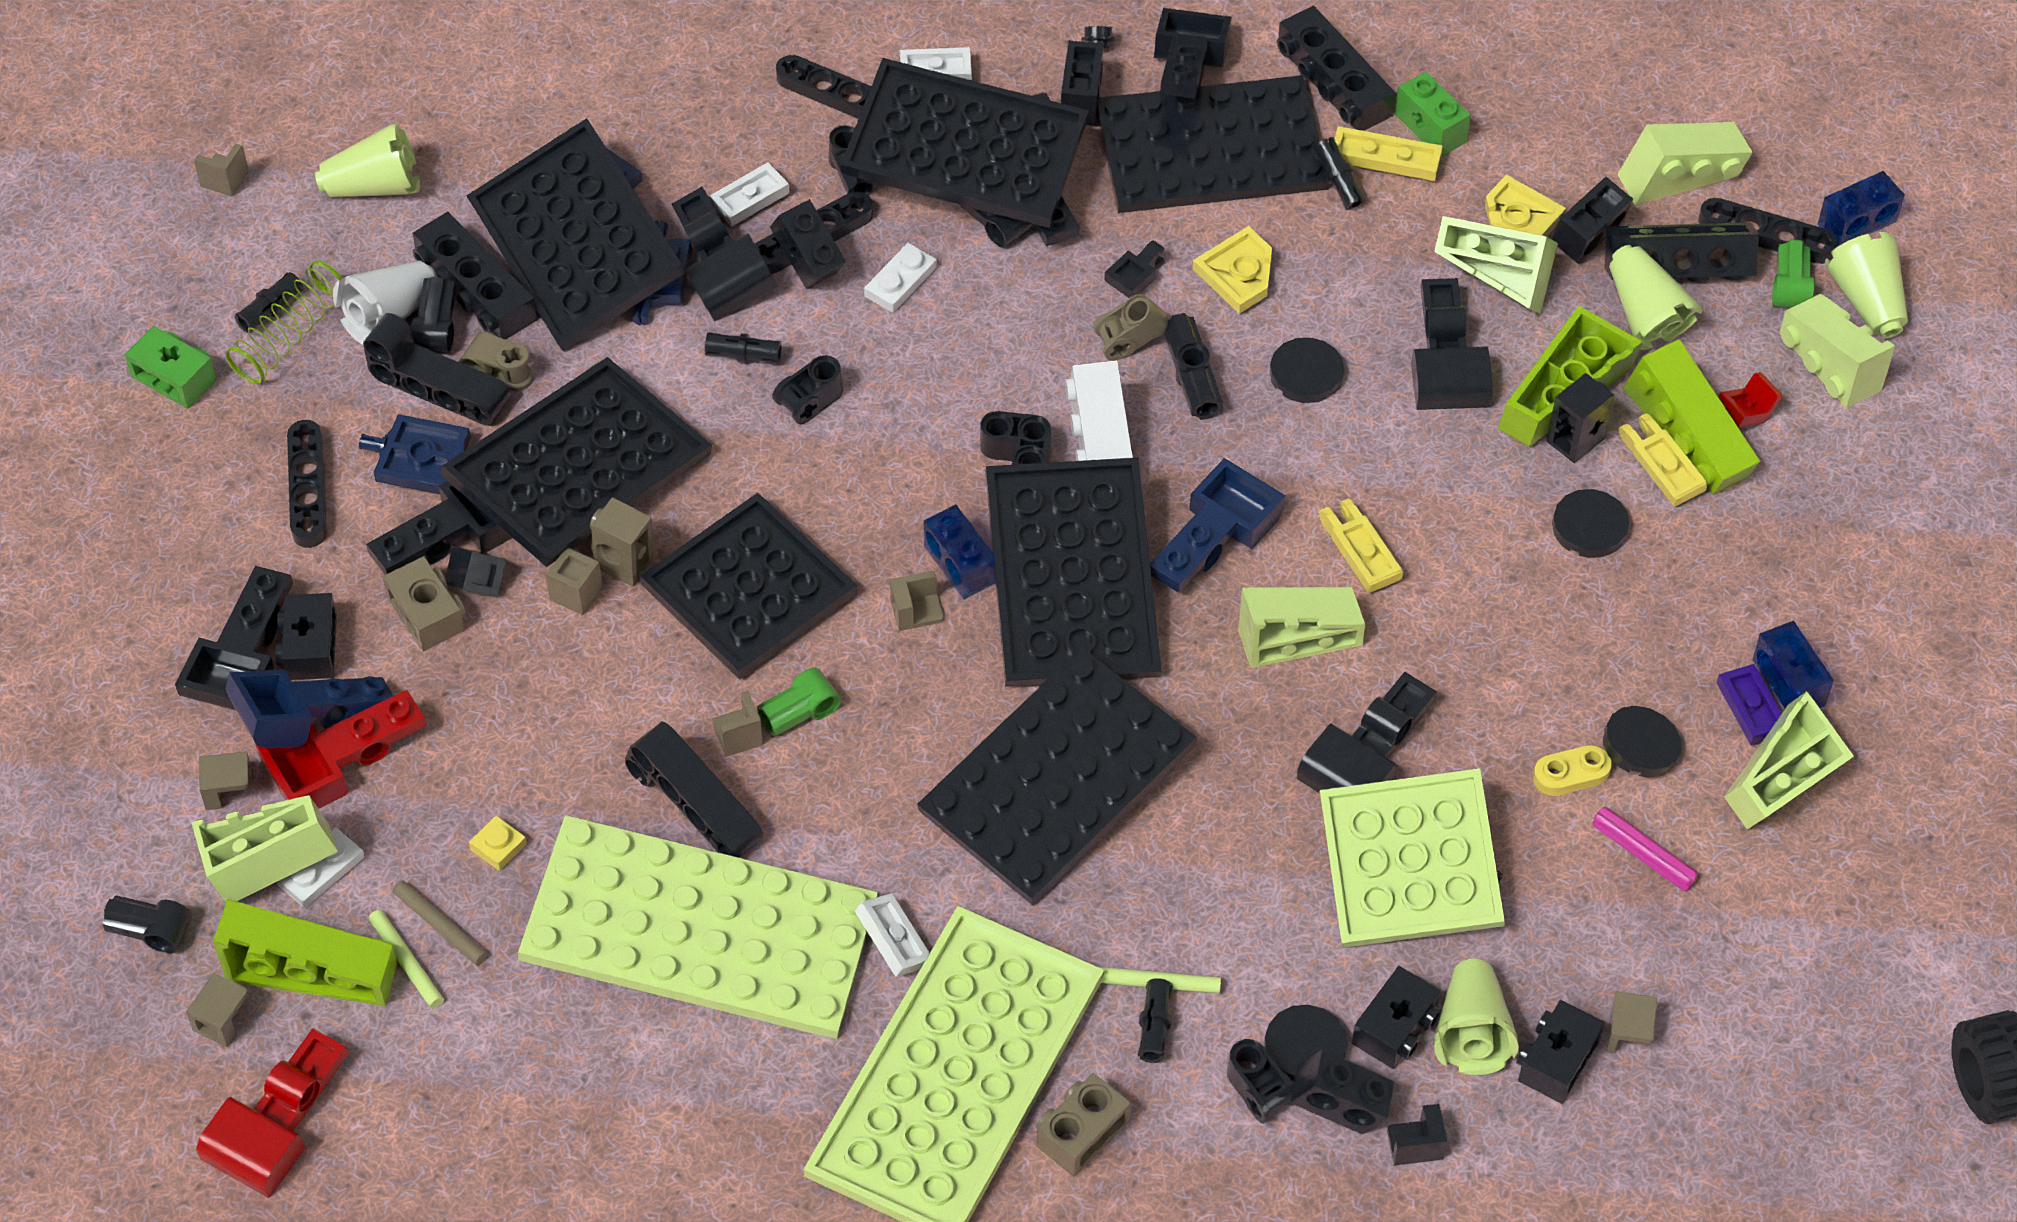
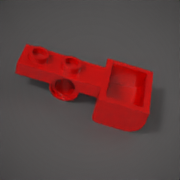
M405 690L320 732H317L314 725L311 724L307 741L302 746L262 748L256 745V749L285 800L309 795L319 809L347 795L348 789L345 777L340 768L355 761H358L363 766L371 765L387 755L391 743L427 725L424 715L409 691Z
M312 1028L288 1062L282 1060L273 1067L264 1085L265 1094L254 1109L231 1096L225 1100L198 1140L196 1151L199 1158L269 1198L306 1148L301 1136L293 1131L349 1055L347 1047Z

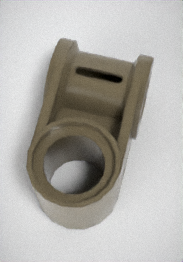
M1136 294L1112 311L1101 315L1094 323V330L1104 342L1103 352L1108 360L1116 361L1129 357L1134 351L1164 333L1168 325V316L1164 310L1147 296Z
M479 332L459 360L462 364L500 379L509 387L510 391H522L528 388L534 379L533 371L527 365L529 361L527 348L520 343L496 337L489 332Z

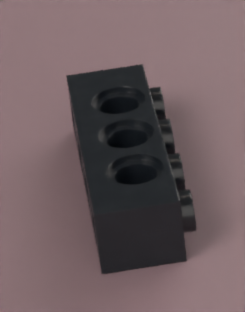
M1314 5L1279 23L1277 46L1280 53L1284 57H1289L1295 63L1300 74L1305 79H1309L1318 88L1320 96L1325 101L1331 102L1345 123H1350L1356 130L1365 131L1393 116L1396 92Z
M448 211L412 233L415 245L413 255L416 261H421L431 266L438 278L455 281L457 284L455 294L457 302L464 311L468 312L471 310L477 316L478 323L485 332H492L496 337L506 340L537 321L534 297Z
M1751 222L1607 226L1604 268L1611 280H1614L1609 268L1610 263L1613 261L1612 255L1618 249L1631 245L1632 248L1640 246L1644 251L1653 250L1651 257L1672 278H1687L1690 281L1702 282L1707 281L1709 277H1723L1726 280L1738 281L1744 279V276H1756L1759 233ZM1725 248L1719 258L1710 259V255L1715 249ZM1689 249L1688 254L1683 259H1673L1679 250Z

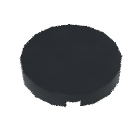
M1311 337L1295 338L1283 343L1274 352L1270 362V377L1274 387L1276 388L1277 386L1278 389L1283 391L1282 395L1289 400L1301 403H1316L1325 400L1327 395L1333 391L1335 393L1340 388L1343 380L1344 366L1340 354L1325 341Z
M1595 489L1577 490L1565 495L1557 504L1552 520L1554 536L1561 546L1568 551L1571 548L1579 552V556L1587 558L1604 557L1616 552L1625 540L1630 524L1627 510L1622 503L1609 493Z
M1636 705L1622 707L1613 713L1604 728V735L1602 737L1603 746L1609 758L1617 766L1627 772H1630L1631 769L1641 772L1639 776L1647 778L1662 776L1671 770L1682 750L1679 733L1664 715L1651 708Z
M1309 1004L1291 1006L1279 1012L1268 1024L1264 1039L1265 1050L1292 1082H1295L1298 1066L1322 1049L1345 1059L1348 1046L1346 1031L1338 1018L1324 1008Z

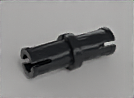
M1334 137L1318 142L1313 149L1327 172L1325 177L1328 183L1333 184L1345 209L1350 210L1352 207L1355 208L1364 203L1366 198L1352 174L1354 169L1350 163H1346Z
M287 272L270 288L261 289L256 293L254 301L235 314L234 318L238 326L248 333V328L255 329L261 324L260 316H275L271 305L278 304L283 306L286 303L282 296L283 292H289L294 295L299 293L294 286V281L299 280V278L295 274ZM297 281L296 286L301 292L303 291V285ZM284 293L287 302L293 298L292 295ZM273 305L272 308L276 315H278L282 308ZM261 317L262 322L267 319L265 317Z
M708 332L705 340V355L737 359V362L746 363L749 360L778 365L781 358L782 342L750 338L749 334L741 333L740 336H730Z
M1154 978L1147 981L1144 1010L1140 1012L1138 1022L1142 1028L1138 1056H1140L1142 1061L1148 1063H1158L1164 1060L1166 1033L1172 1025L1169 1006L1173 986L1165 979Z

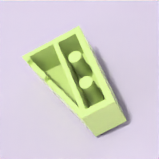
M1806 691L1788 704L1724 798L1748 830L1853 758L1854 755Z

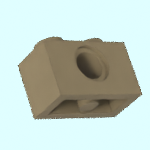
M612 497L604 509L599 508L591 519V550H593L594 560L599 561L602 572L634 586L640 575L644 573L653 561L652 517Z
M424 556L383 576L388 600L423 652L464 631L461 616L465 615L466 612L460 598L456 594L450 596L446 590L447 582L438 567L432 569Z

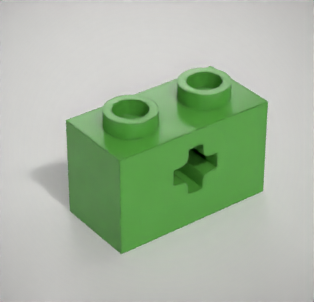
M1427 72L1398 87L1395 115L1422 142L1442 145L1441 157L1467 143L1471 115Z
M154 325L124 354L132 378L187 409L217 380L213 368V360L206 351L201 348L195 349L184 343L173 332L166 333Z

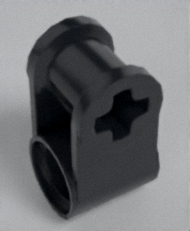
M828 355L814 358L806 366L793 375L786 377L776 386L772 394L773 401L778 405H784L792 413V418L797 424H805L814 418L817 413L842 396L843 383L840 363L837 359Z
M1253 1039L1237 1041L1232 1046L1229 1054L1227 1078L1245 1101L1249 1111L1256 1120L1264 1124L1270 1120V1115L1287 1104L1293 1106L1290 1102L1294 1084L1281 1071L1262 1044ZM1249 1061L1256 1067L1245 1069L1238 1062Z

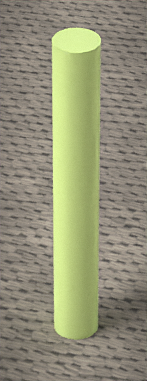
M380 909L372 912L368 918L382 940L393 944L398 963L431 1009H435L443 1004L444 998L384 912Z
M1099 967L1104 969L1101 984L1146 987L1147 981L1150 979L1160 978L1169 981L1173 986V990L1220 994L1221 977Z

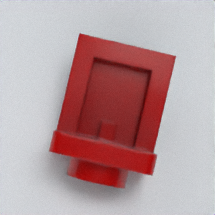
M1757 372L1752 375L1745 388L1721 392L1718 398L1737 427L1741 428L1765 423L1782 399V393L1762 372Z

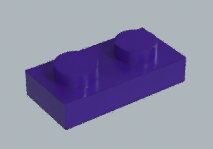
M1755 664L1719 674L1717 685L1749 744L1753 745L1762 742L1782 713Z

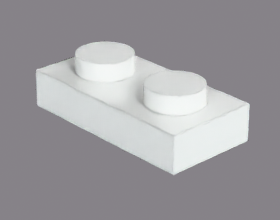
M970 47L900 50V62L971 80Z
M767 162L711 194L710 200L719 215L732 227L789 194V183Z
M907 243L864 287V297L894 313L937 268V259Z
M336 827L332 830L338 852L277 881V885L304 909L365 858L363 850Z
M890 893L861 902L856 908L855 913L895 977L920 970L930 953L893 894Z

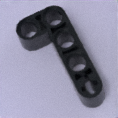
M385 313L363 341L367 366L375 379L482 425H491L511 398L512 393L509 387L500 379L414 344L410 326L395 314Z
M992 411L987 413L980 422L981 451L990 459L1012 461V465L1049 463L1051 454V424L1047 419L1039 415Z
M661 721L630 746L625 757V764L631 775L635 779L641 778L640 783L646 787L654 781L718 853L739 858L763 838V831L757 821L669 724Z

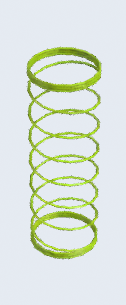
M313 261L305 271L308 279L318 289L333 296L332 286L322 274L313 269V265L323 266L333 273L338 280H341L343 277L331 265L323 261ZM307 270L310 271V275H311V277L313 278V280L315 281V283H314V282L310 279V277L308 276ZM315 272L318 273L328 283L332 290H330L319 280ZM295 280L294 286L299 294L313 305L323 308L322 317L313 319L310 311L298 297L292 293L283 292L282 296L287 305L300 316L308 318L289 305L284 297V293L292 295L305 307L310 315L308 319L312 321L311 328L307 331H301L295 318L285 308L278 304H272L271 309L277 319L291 329L294 328L287 325L276 315L272 308L273 305L281 307L293 318L299 329L297 331L300 332L299 341L289 343L286 334L276 322L269 317L260 316L259 320L264 329L280 341L283 340L274 336L263 325L261 317L269 319L282 331L287 340L285 343L289 345L288 352L284 355H278L273 344L263 333L257 329L248 328L250 338L268 353L271 352L261 347L253 339L249 332L250 329L260 333L270 343L276 353L271 354L277 356L276 365L266 367L259 353L242 340L236 341L237 347H231L227 350L226 358L229 365L239 376L254 384L261 383L267 376L266 368L272 369L277 367L279 363L278 356L284 357L288 355L290 344L300 343L302 339L301 332L311 331L313 320L323 319L325 315L324 308H332L334 303L330 307H324L318 294L308 284L301 280ZM299 281L308 286L316 294L322 306L308 300L298 290L296 282ZM241 341L252 348L264 366L260 365L248 352L239 348L238 342ZM230 351L238 352L251 361L260 373L261 379H249V376L241 371L233 362Z

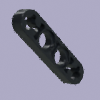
M796 55L784 56L776 64L777 82L783 88L859 119L871 88L870 85ZM819 81H826L831 84L826 89H816L813 87ZM848 94H858L862 97L856 102H848L843 99Z
M860 191L848 193L817 210L822 221H832L836 224V227L828 230L834 241L865 226L871 221L873 217L872 199L866 193ZM774 234L755 243L760 254L766 256L763 259L771 274H775L792 265L782 247L778 249L780 244Z
M1709 198L1703 202L1700 208L1699 224L1730 223L1731 217L1735 218L1734 223L1746 221L1756 223L1759 226V229L1756 230L1759 233L1758 247L1775 252L1778 251L1780 244L1788 242L1779 239L1776 236L1778 232L1791 233L1795 238L1793 240L1801 241L1802 238H1806L1804 245L1810 247V262L1824 264L1826 258L1831 261L1833 259L1831 252L1838 246L1836 235L1825 228L1725 199ZM1713 213L1720 214L1718 218L1711 217ZM1818 243L1825 245L1823 249L1816 247Z
M300 420L292 424L287 433L290 528L293 540L297 545L303 548H312L321 544L327 534L324 442L320 426L316 422ZM303 435H310L308 437L309 450H303L301 440ZM305 463L316 465V469L309 474H300L296 471L300 465ZM306 493H313L318 496L313 503L307 505L297 501L301 495ZM304 517H311L313 527L309 533H304L306 529Z

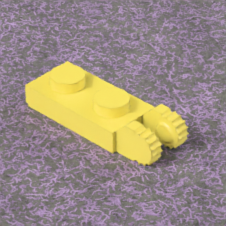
M1644 414L1638 419L1641 430L1647 436L1644 440L1628 423L1619 427V433L1623 442L1633 452L1632 454L1674 507L1706 491V480L1665 429L1662 430L1650 414Z
M1346 499L1340 502V511L1347 521L1344 524H1341L1331 508L1326 507L1319 510L1321 523L1368 594L1402 580L1403 571L1366 515L1362 516L1352 500Z

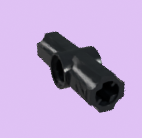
M1185 313L1173 315L1168 320L1164 335L1176 368V381L1183 389L1191 416H1196L1200 420L1213 418L1217 412L1222 411L1223 401L1210 366V352L1202 343L1194 317H1189Z

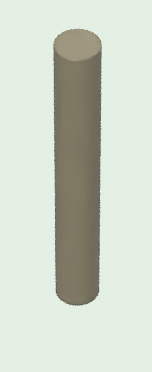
M402 880L395 885L393 893L476 966H479L487 959L488 954L405 881Z

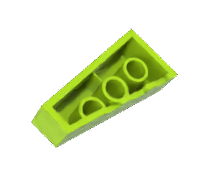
M1578 305L1506 402L1498 429L1525 445L1532 446L1548 433L1554 400L1558 394L1585 373L1608 387L1633 368L1643 341Z
M1678 339L1641 358L1623 389L1644 414H1650L1661 429H1665L1706 480L1709 491L1715 494L1749 477L1760 463V460L1681 340Z
M229 899L226 900L213 940L224 977L234 983L379 1006L386 1005L398 965L393 944L387 943L384 940L368 938Z

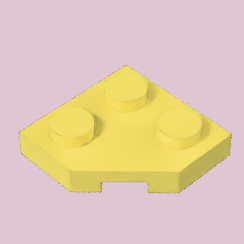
M1507 174L1487 194L1485 200V208L1490 226L1545 237L1555 229L1560 217L1566 212L1565 207Z
M1247 226L1194 259L1193 270L1240 314L1267 297L1272 247L1250 226Z

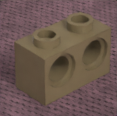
M1094 1072L1083 1083L1081 1081L1074 1083L1064 1097L1065 1101L1056 1110L1052 1108L1047 1110L1036 1125V1147L1073 1177L1130 1122L1131 1102ZM1090 1105H1098L1102 1107L1103 1110L1099 1112H1091L1087 1110L1086 1107ZM1062 1133H1071L1075 1138L1062 1140L1057 1136Z

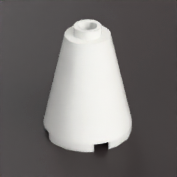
M415 261L345 276L337 281L333 288L335 309L341 306L345 317L340 319V321L352 338L363 345V341L385 313L395 314L405 320L418 309L424 278L437 277L431 266L421 261Z

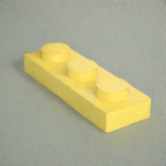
M1337 127L1334 139L1346 163L1356 167L1435 181L1442 154V145Z

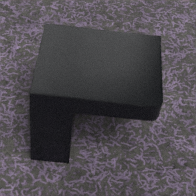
M453 546L445 580L447 584L464 590L497 597L506 559L484 552Z
M1440 1104L1423 1105L1420 1121L1391 1124L1387 1127L1394 1166L1444 1160L1448 1141Z

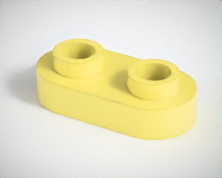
M1591 745L1547 755L1536 763L1533 782L1539 791L1550 796L1563 795L1599 786L1609 777L1612 765L1611 759L1605 750ZM1586 760H1593L1598 764L1592 765L1587 763ZM1550 769H1556V770H1558L1560 773H1559V774H1553V773H1551L1549 770H1550Z

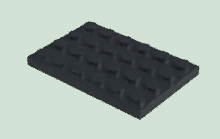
M882 58L843 157L840 174L1050 228L1088 120L1089 110Z
M1303 75L1201 86L1200 89H1197L1195 99L1160 94V91L1100 97L1097 100V117L1118 213L1329 190L1330 184L1325 177L1327 172L1313 149L1320 142Z
M587 118L466 195L518 281L534 297L537 312L562 351H565L687 272Z
M606 357L442 465L441 476L544 566L548 567L567 548L573 550L592 536L590 522L594 513L599 508L604 509L612 497L634 508L711 454L712 444L609 357Z
M1138 457L986 466L985 476L1005 687L1043 684L1081 647L1122 679L1160 677L1162 669Z
M1081 647L917 803L918 810L1031 905H1034L1198 745L1197 737Z

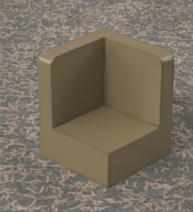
M235 144L227 156L215 153L211 159L198 155L194 160L200 187L231 197L249 173L244 148L239 144Z
M570 548L561 553L546 574L550 600L581 615L586 612L603 588L599 561Z
M934 571L889 579L890 601L899 631L943 622V614L937 596V578Z
M749 691L741 693L742 709L712 718L713 727L725 757L763 745L761 720Z
M247 751L199 756V787L206 810L222 809V792L246 790L249 788V779L253 778V770Z
M213 973L186 1011L192 1031L228 1047L236 1036L231 1019L247 998V989Z
M1620 991L1615 992L1610 1013L1607 1053L1615 1054L1618 1040L1644 1044L1652 1043L1657 997Z

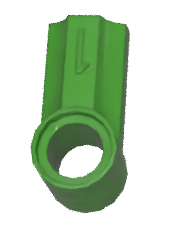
M1789 240L1787 243L1779 245L1777 251V274L1775 275L1772 292L1773 307L1792 308L1813 298L1814 278L1810 277V247L1805 246L1803 241Z
M810 668L800 673L794 679L789 689L757 706V713L769 734L777 736L810 717L815 720H821L834 713L841 704V697L820 669Z

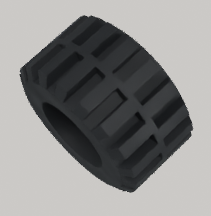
M2006 1010L1959 1022L1953 1030L1951 1054L1955 1077L1967 1105L1984 1124H1994L2017 1118V1013Z

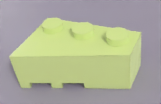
M1735 122L1651 124L1645 126L1617 175L1628 194L1633 198L1634 204L1638 205L1738 177L1753 152Z
M1443 216L1434 252L1527 308L1541 314L1558 243L1545 236Z
M1819 294L1785 311L1780 329L1781 338L1786 346L1793 348L1803 359L1807 370L1815 373L1825 384L1829 395L1837 398L1845 408H1848L1882 391L1895 345L1889 341L1881 343L1871 336L1873 335L1871 328L1866 325L1856 326L1849 321L1850 314L1824 295Z
M1352 587L1242 588L1238 632L1250 668L1363 646L1365 622Z
M309 795L264 805L261 809L262 812L241 816L239 812L226 814V820L210 824H206L204 820L191 822L206 876L225 902L227 899L239 901L338 852L329 823Z

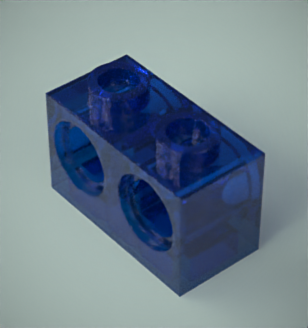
M1881 171L1824 197L1817 225L1832 231L1838 239V246L1856 237L1874 233L1897 222L1905 194L1884 171Z
M956 504L923 520L924 547L963 599L996 584L993 552Z
M1793 620L1760 633L1752 660L1783 707L1786 709L1788 704L1806 691L1819 708L1826 706L1834 679L1795 621Z

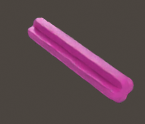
M1603 807L1595 815L1592 823L1595 828L1681 890L1687 891L1697 880L1698 873L1696 870L1608 807Z

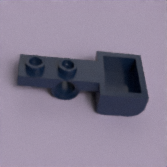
M1224 458L1190 494L1189 510L1195 516L1150 563L1151 576L1180 593L1200 570L1207 572L1217 562L1224 544L1230 537L1253 549L1279 520L1284 510L1286 495Z
M285 670L229 672L226 683L228 697L254 742L262 748L302 746L307 741L314 717H318L322 726L326 729L394 696L383 677L372 676L355 679L331 678L328 680L291 681Z

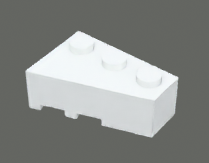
M1117 360L1072 366L1070 379H1065V392L1067 401H1070L1072 414L1070 415L1072 435L1077 437L1080 449L1076 450V461L1133 458Z

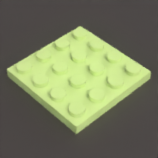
M1480 768L1320 790L1342 948L1505 926Z

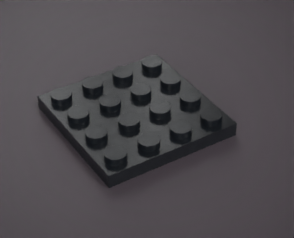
M758 492L640 575L641 585L739 680L858 594L857 584Z

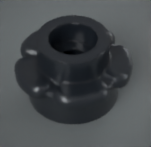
M1109 26L1084 27V37H1081V41L1103 43V49H1108L1109 42L1116 40L1115 37H1112V27Z

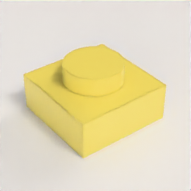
M497 816L469 841L470 850L498 871H501L527 845L524 835Z

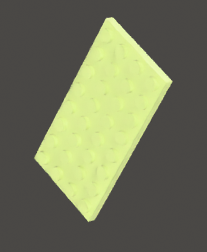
M565 815L518 951V961L837 1039L868 933L855 910L861 902L877 898L878 892Z
M957 906L803 1169L804 1177L901 1222H969L1099 988L1104 976V969Z

